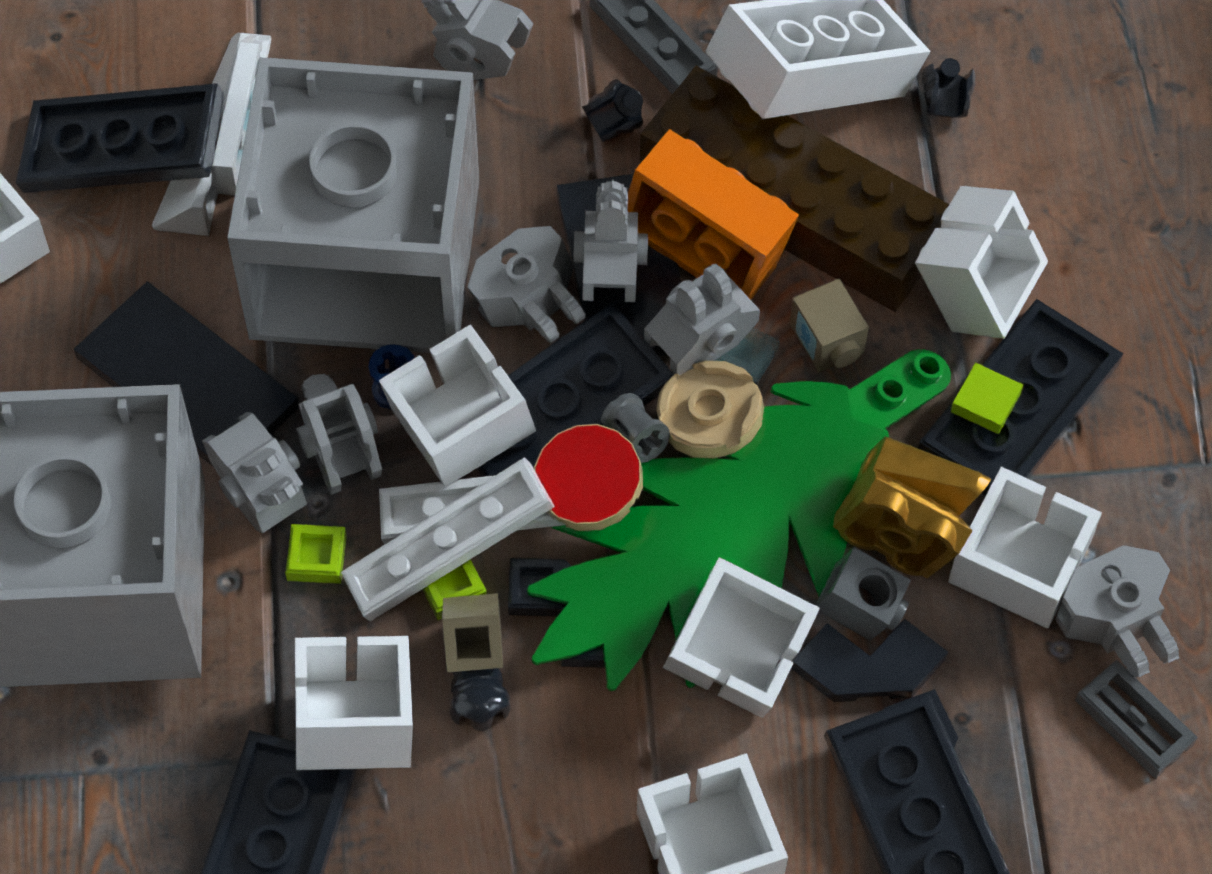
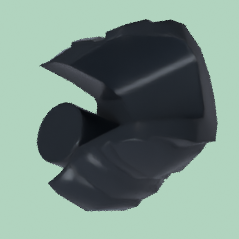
M953 58L945 59L936 69H934L933 63L924 68L922 83L926 91L924 96L928 115L949 118L967 117L971 95L976 85L974 69L967 75L960 76V64Z
M618 79L612 80L604 88L603 92L595 94L588 100V104L582 106L602 142L615 138L621 133H632L643 125L641 112L643 105L642 94Z
M499 668L453 672L454 678L451 684L453 699L450 707V716L456 724L459 725L460 717L463 716L470 719L471 725L475 730L485 731L491 727L493 716L501 711L504 719L508 717L511 709L510 696L507 689L503 687L502 673Z

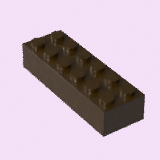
M697 65L640 133L639 164L670 129L684 139L694 141L705 153L726 167L739 171L746 180L767 194L783 200L791 210L799 214L784 250L835 279H840L842 283L894 312L899 309L922 277L915 262L935 228H941L940 220L945 209L950 205L788 115L762 119L758 113L751 109L748 101L735 86Z

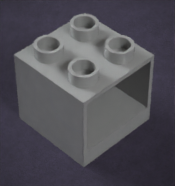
M259 57L227 237L250 340L379 349L382 346L395 344L401 345L411 352L431 353L429 349L461 330L480 181L472 72Z
M180 384L0 392V687L201 678L205 478Z

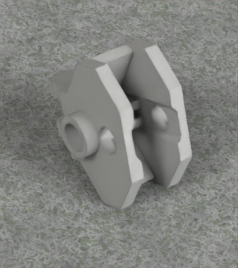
M499 0L421 1L424 4V8L428 9L427 12L437 22L432 31V34L437 38L433 56L448 71L472 72L473 80L506 76L515 55L514 50L510 46L515 48L524 47L533 26V22L522 9ZM473 58L480 60L484 65L477 63Z
M613 180L601 183V187H598L596 211H586L585 232H574V263H584L583 301H594V287L625 288V302H635L637 265H647L648 234L638 233V212H628L627 188L624 187V184Z
M551 226L517 229L476 260L467 287L473 297L480 303L478 310L491 327L525 325L529 331L535 328L551 344L559 338L557 326L550 318L552 314L561 309L565 316L575 324L583 320L586 315L577 300L567 290L574 266L562 238ZM516 253V255L508 260L507 264L502 263V258L506 254Z
M712 264L703 272L704 274L694 281L685 280L678 284L670 292L668 298H666L665 306L644 329V339L650 347L659 345L670 357V369L674 374L682 375L686 371L693 369V364L705 360L715 361L736 347L759 322L760 310L726 274L724 269L717 264Z
M325 373L312 375L303 381L302 390L306 401L299 404L304 426L296 428L306 458L316 457L330 494L341 491L342 483L340 478L364 469L371 480L381 477L382 467L373 436L378 433L377 424L369 404H362L354 384L338 389L329 375H325Z
M246 412L238 417L240 422L218 436L210 435L202 440L211 464L221 478L218 483L226 498L235 508L238 507L256 531L264 533L307 505L301 488L303 483L295 472L300 467V463L291 447L284 440L278 442L276 438L269 434L253 413Z
M1123 545L1075 568L1055 619L1066 638L1101 644L1107 654L1115 650L1122 663L1127 667V671L1134 678L1141 677L1150 672L1147 657L1137 642V639L1143 636L1152 650L1155 651L1156 656L1164 664L1179 659L1177 643L1161 619L1164 607L1159 601V597L1170 569L1159 552Z

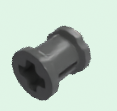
M632 393L622 394L616 400L610 402L603 411L601 417L603 426L617 430L633 444L641 463L656 458L667 446L670 438L669 428L661 420L652 419L645 412L643 402L637 395Z

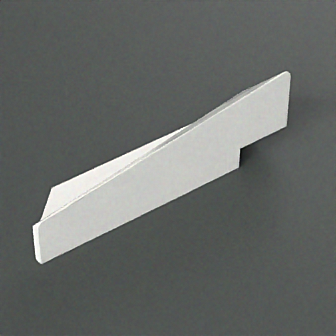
M238 32L231 38L212 84H219L224 92L210 177L171 180L152 223L153 229L209 236L218 194L235 195L259 57L268 58L271 44L270 35Z

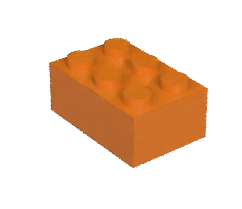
M670 129L635 169L628 190V212H638V233L648 234V245L651 248L677 262L678 266L696 278L703 275L706 268L712 264H717L724 269L726 274L750 300L776 269L799 216L783 200L767 194L746 180L739 171L726 167L705 153L694 141L684 139Z

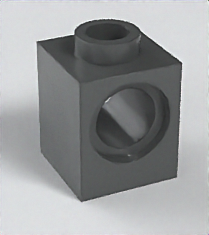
M853 547L835 564L815 606L820 608L819 612L871 641L886 628L894 630L903 618L909 602L902 598L911 580ZM859 588L867 590L872 595L875 606L867 604L862 599Z

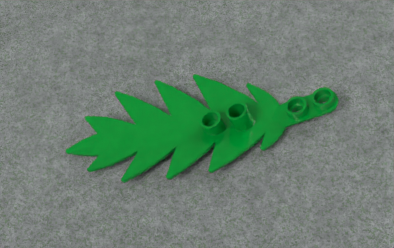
M916 349L908 352L851 389L845 385L828 382L800 381L775 383L770 390L772 394L800 405L764 406L762 426L750 443L736 453L726 455L730 459L664 458L652 459L641 463L643 470L642 490L673 506L630 507V512L620 522L602 530L578 531L566 527V525L552 526V529L620 552V554L564 568L529 585L527 589L528 595L567 604L547 630L532 656V663L540 665L568 659L603 646L606 686L609 691H615L642 657L655 633L667 604L677 640L719 557L782 589L788 554L789 522L819 597L835 564L843 557L847 541L833 527L835 514L853 488L867 454L885 436L889 437V433L886 430L888 427L945 391L951 380V371L946 361L935 352ZM685 679V684L688 688H693L696 685Z

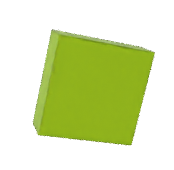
M975 362L953 401L951 412L999 434L1021 394L1023 384Z
M291 524L285 571L287 581L341 584V572L343 571L347 537L346 528Z
M471 559L422 589L437 620L442 619L443 598L487 594Z

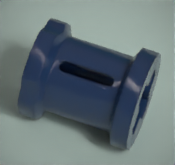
M390 344L382 346L372 354L369 360V372L371 379L374 381L372 385L373 398L380 407L390 410L392 409L379 380L415 358L409 349L401 345ZM388 359L389 368L385 369V360Z

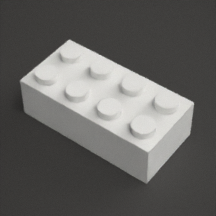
M763 0L729 4L705 52L719 67L722 75L730 80L748 101L751 109L758 113L762 119L905 97L931 51L884 0Z

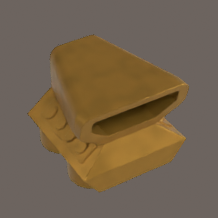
M885 436L867 454L853 488L835 514L833 527L851 545L865 550H876L885 555L889 564L897 570L909 575L929 578L962 550L973 530L964 522L960 515L982 493L991 481V478L975 470Z

